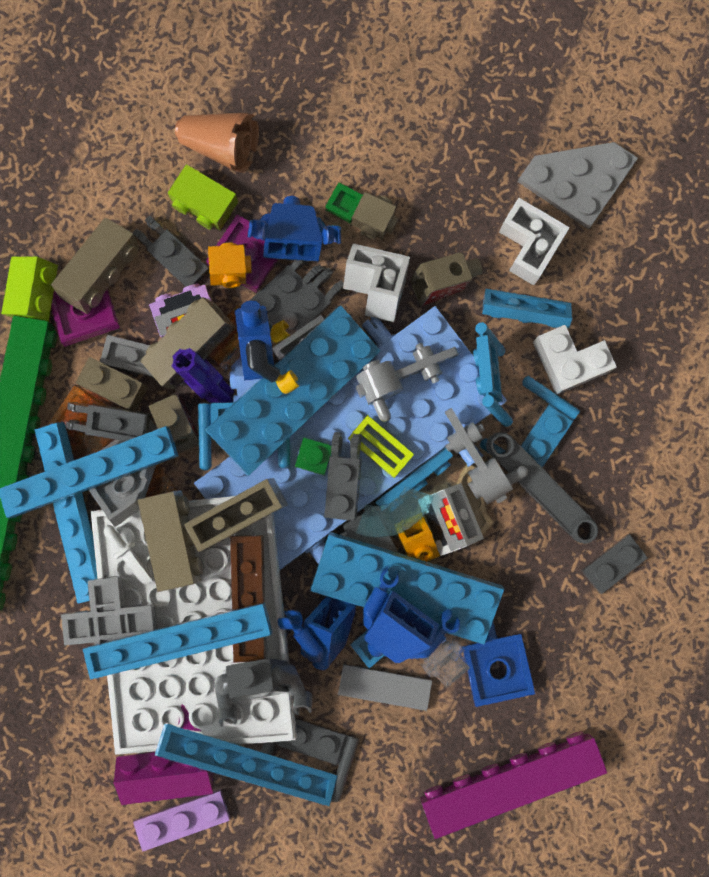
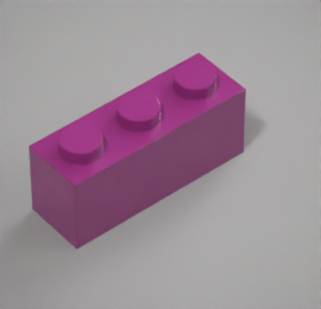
M155 752L116 757L113 783L121 805L213 794L214 773L155 756Z

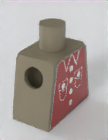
M460 252L420 264L410 279L420 307L463 291L472 281V277L482 274V266L478 258L466 261L464 255Z
M180 393L149 405L158 429L165 426L170 428L178 454L199 445V434Z

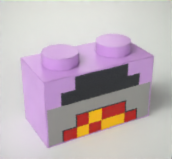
M189 285L183 289L182 293L173 296L172 294H164L155 299L156 302L149 304L161 338L166 334L167 328L172 323L179 321L187 313L191 303L202 297L212 301L205 285Z

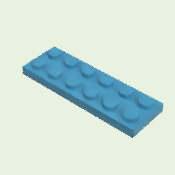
M340 305L274 365L280 369L281 375L290 370L293 371L298 377V381H296L299 384L298 388L288 394H284L276 382L271 383L265 378L259 379L205 431L242 471L249 476L381 350Z
M329 532L311 586L312 592L364 607L375 586L379 587L381 584L380 575L382 569L385 566H389L384 575L385 578L393 580L399 571V580L396 586L387 590V593L393 590L438 623L439 627L442 625L440 619L442 612L450 609L452 617L446 623H452L459 617L460 628L457 632L448 634L485 644L504 592L502 585Z

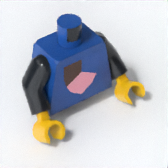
M257 301L244 302L241 308L235 310L244 381L265 378L271 383L276 382L282 393L288 394L299 387V384L296 382L298 377L291 370L284 375L280 374V369L274 366L271 339L273 342L278 343L290 337V334L285 331L289 328L288 323L282 320L273 325V322L268 319L265 306H260Z

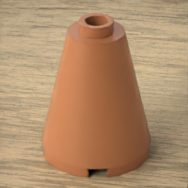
M250 113L184 115L176 123L175 135L180 144L235 172L242 173L246 172L253 162L247 161L250 150L254 152L257 150L259 127L258 122L252 120L254 115Z

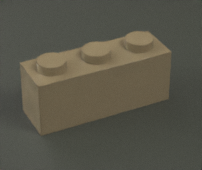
M105 217L52 282L51 285L59 298L88 314L93 307H96L101 302L103 294L109 286L117 282L121 271L128 262H132L137 256L139 245L134 234Z
M202 297L191 303L187 313L179 321H175L167 328L166 334L159 342H155L147 348L146 355L140 362L162 387L175 390L184 381V378L171 367L173 364L172 356L179 349L186 350L191 348L205 360L230 335L236 326L213 301Z
M269 478L185 523L184 526L197 551L202 552L288 506V503L275 479Z
M173 491L138 499L157 592L188 586L202 581L200 575H203V564L200 557H196L194 543L184 526L185 523L189 522L187 514L190 513L187 497L183 496L182 491Z

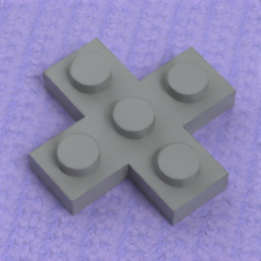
M121 576L88 580L91 610L61 614L64 645L94 643L96 645L157 629L154 604L124 606Z

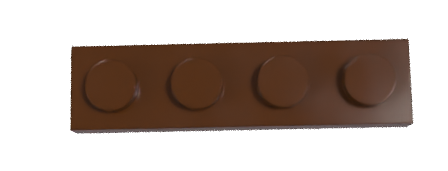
M264 535L230 536L232 610L264 603ZM266 636L233 644V663L267 659Z

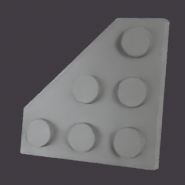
M615 142L534 156L517 182L589 230L638 158Z
M151 420L148 433L158 429ZM114 440L101 450H104L106 448L112 447L125 441ZM156 465L89 489L114 527L140 510L138 499L145 498Z

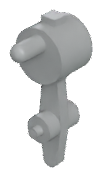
M419 343L415 346L417 350L413 352L416 362L396 371L391 361L380 363V360H375L363 366L364 371L356 376L359 383L356 386L359 397L365 396L368 405L374 406L381 421H389L391 413L385 400L403 390L400 380L421 372L425 381L431 380L433 384L439 382L438 376L442 374L439 364L458 356L459 353L456 347L434 355L430 346L424 347L422 343Z
M452 408L445 411L446 416L456 431L447 437L450 443L446 444L445 447L448 452L454 449L456 454L467 449L477 467L468 472L472 479V482L468 483L476 499L483 497L487 505L494 500L500 503L507 499L505 494L513 490L511 485L525 478L528 475V469L525 466H520L505 475L494 457L484 462L474 446V443L482 439L480 433L485 431L482 424L476 427L472 422L463 428Z

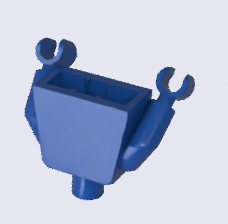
M287 196L284 198L283 204L275 203L272 205L271 213L264 214L260 220H250L247 237H254L265 241L263 258L319 261L322 242L324 245L333 242L341 244V227L336 225L327 226L321 218L316 217L315 209L312 206L300 205L298 197Z
M385 566L380 575L381 584L379 587L375 586L363 609V624L367 628L364 639L368 643V651L374 657H380L384 654L395 663H401L407 659L427 658L446 639L444 636L446 633H455L459 630V617L452 623H446L452 617V611L447 609L440 616L442 625L439 627L438 623L393 590L387 593L389 588L397 585L399 571L393 580H388L384 575L389 566Z
M326 596L304 621L303 627L301 626L303 621L301 613L294 610L284 611L287 618H278L277 623L282 630L294 631L293 637L301 646L303 657L311 661L316 669L326 670L347 643L357 605Z

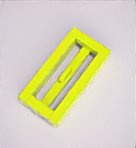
M368 415L348 437V440L351 441L353 434H361L397 465L394 469L361 442L360 450L393 478L397 476L414 456L410 450ZM369 425L405 457L400 460L367 432L365 427Z

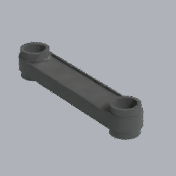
M496 432L489 436L486 443L489 454L496 459L507 473L520 466H525L528 469V475L517 483L576 542L587 544L597 537L598 528L595 521L509 434ZM498 437H503L507 442V449L501 454H498L493 447L494 441ZM587 522L590 529L587 536L580 538L577 529L580 524Z

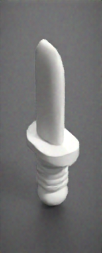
M111 525L104 528V535L109 538L108 540H110L112 546L114 545L115 550H118L113 554L115 559L122 557L140 582L143 584L151 583L153 581L152 576L132 550L135 545L132 542L126 545V542L124 543V540L120 537L121 535H118L119 533L116 532L115 527Z

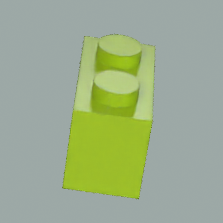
M187 164L168 191L174 209L184 215L190 212L197 217L196 221L209 230L212 227L221 230L238 204V199L234 192Z
M11 257L1 314L12 318L13 316L49 322L54 292L51 284L56 279L58 265L40 257Z

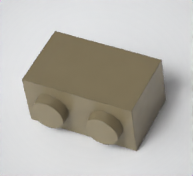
M91 357L88 358L76 381V384L127 410L137 411L148 390V387L143 383Z

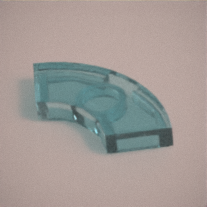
M405 487L400 496L390 504L382 506L366 505L356 534L371 538H382L402 533L422 519L430 508L434 496Z

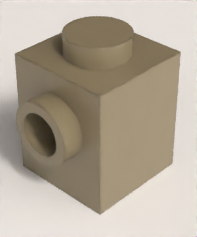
M364 192L352 217V226L361 229L360 233L369 239L376 240L377 237L384 239L387 232L392 234L399 218L395 216L396 206L392 205L393 202L387 197L381 195L375 197Z

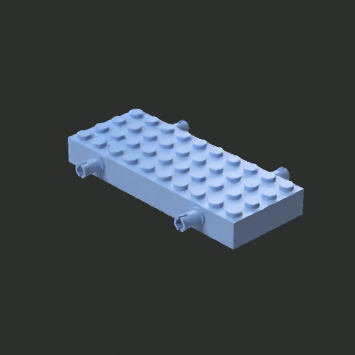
M436 306L396 335H391L379 318L371 317L372 320L369 321L368 319L362 325L381 350L370 362L380 360V363L391 361L395 371L416 362L413 352L417 350L415 346L419 343H422L424 347L430 346L434 355L456 347L459 353L458 356L439 364L442 374L438 376L440 381L435 384L431 380L425 381L421 372L400 380L403 390L385 400L391 413L389 421H381L374 406L368 405L365 396L359 397L356 386L359 385L356 376L364 371L362 368L289 437V467L281 468L278 466L277 449L249 476L228 457L194 482L204 498L210 499L236 496L266 479H275L288 503V506L274 513L280 570L304 552L306 554L310 553L317 564H319L325 546V537L329 532H333L347 521L324 518L329 462L325 476L295 468L303 437L332 445L334 432H340L343 437L341 457L351 458V447L348 437L368 415L414 454L397 476L393 478L360 450L362 464L358 513L444 449L446 444L450 443L447 437L456 431L446 416L445 411L452 408L463 428L472 422L476 425L491 414L482 404L484 396L480 395L477 390L476 377L480 375L474 356ZM503 394L502 402H498L501 406L507 401ZM369 425L365 427L367 432L400 460L405 457ZM361 435L362 443L393 469L397 466ZM467 449L459 452L468 467L475 463ZM477 449L480 456L483 457L484 455Z

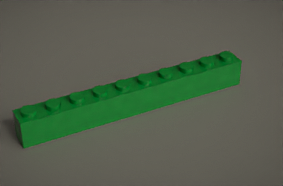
M13 316L0 377V488L29 478L26 475L28 463H32L35 455V447L32 446L35 429L40 428L41 424L40 417H37L39 406H42L46 400V389L43 388L45 376L49 377L52 370V360L49 359L51 348H55L58 339L55 326L48 321ZM1 499L0 611L4 608L6 594L2 593L4 581L9 580L12 565L8 563L10 551L13 552L17 545L18 537L17 534H14L16 522H20L22 515L6 518Z

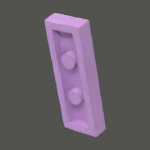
M220 789L214 791L213 794L203 795L135 819L133 824L143 852L228 822L231 818Z

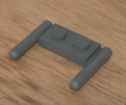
M295 717L296 740L263 743L261 752L272 755L277 744L280 747L335 765L338 764L337 779L331 801L336 803L341 800L359 738Z

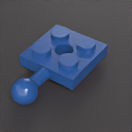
M492 622L485 644L474 643L461 646L475 707L535 694L521 634L497 638L494 623ZM496 661H501L506 666V674L500 679H495L490 674V666Z

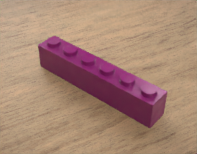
M583 731L575 732L566 737L567 741L556 745L555 742L546 743L538 747V753L527 756V753L517 754L509 759L511 762L501 767L498 764H492L481 769L482 774L471 778L469 774L462 775L453 780L454 785L443 789L441 785H437L425 790V796L420 797L434 839L607 774L594 737L589 733L584 735Z

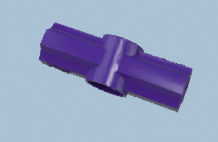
M191 348L186 350L179 349L172 356L173 364L171 367L184 378V382L200 398H205L211 404L233 402L235 391L231 389L223 380L224 377L206 359L203 360Z

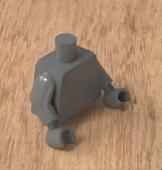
M263 659L226 666V673L218 676L214 682L219 706V725L221 727H224L223 720L232 719L234 720V725L237 724V706L233 702L290 693L291 696H294L293 712L295 714H300L301 707L307 708L309 713L312 712L313 695L305 691L296 668L288 664L286 660Z

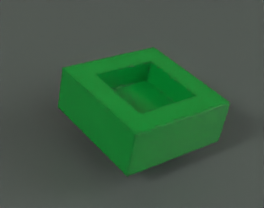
M338 182L325 206V211L351 224L354 212L363 195Z
M303 437L295 468L325 476L332 445Z

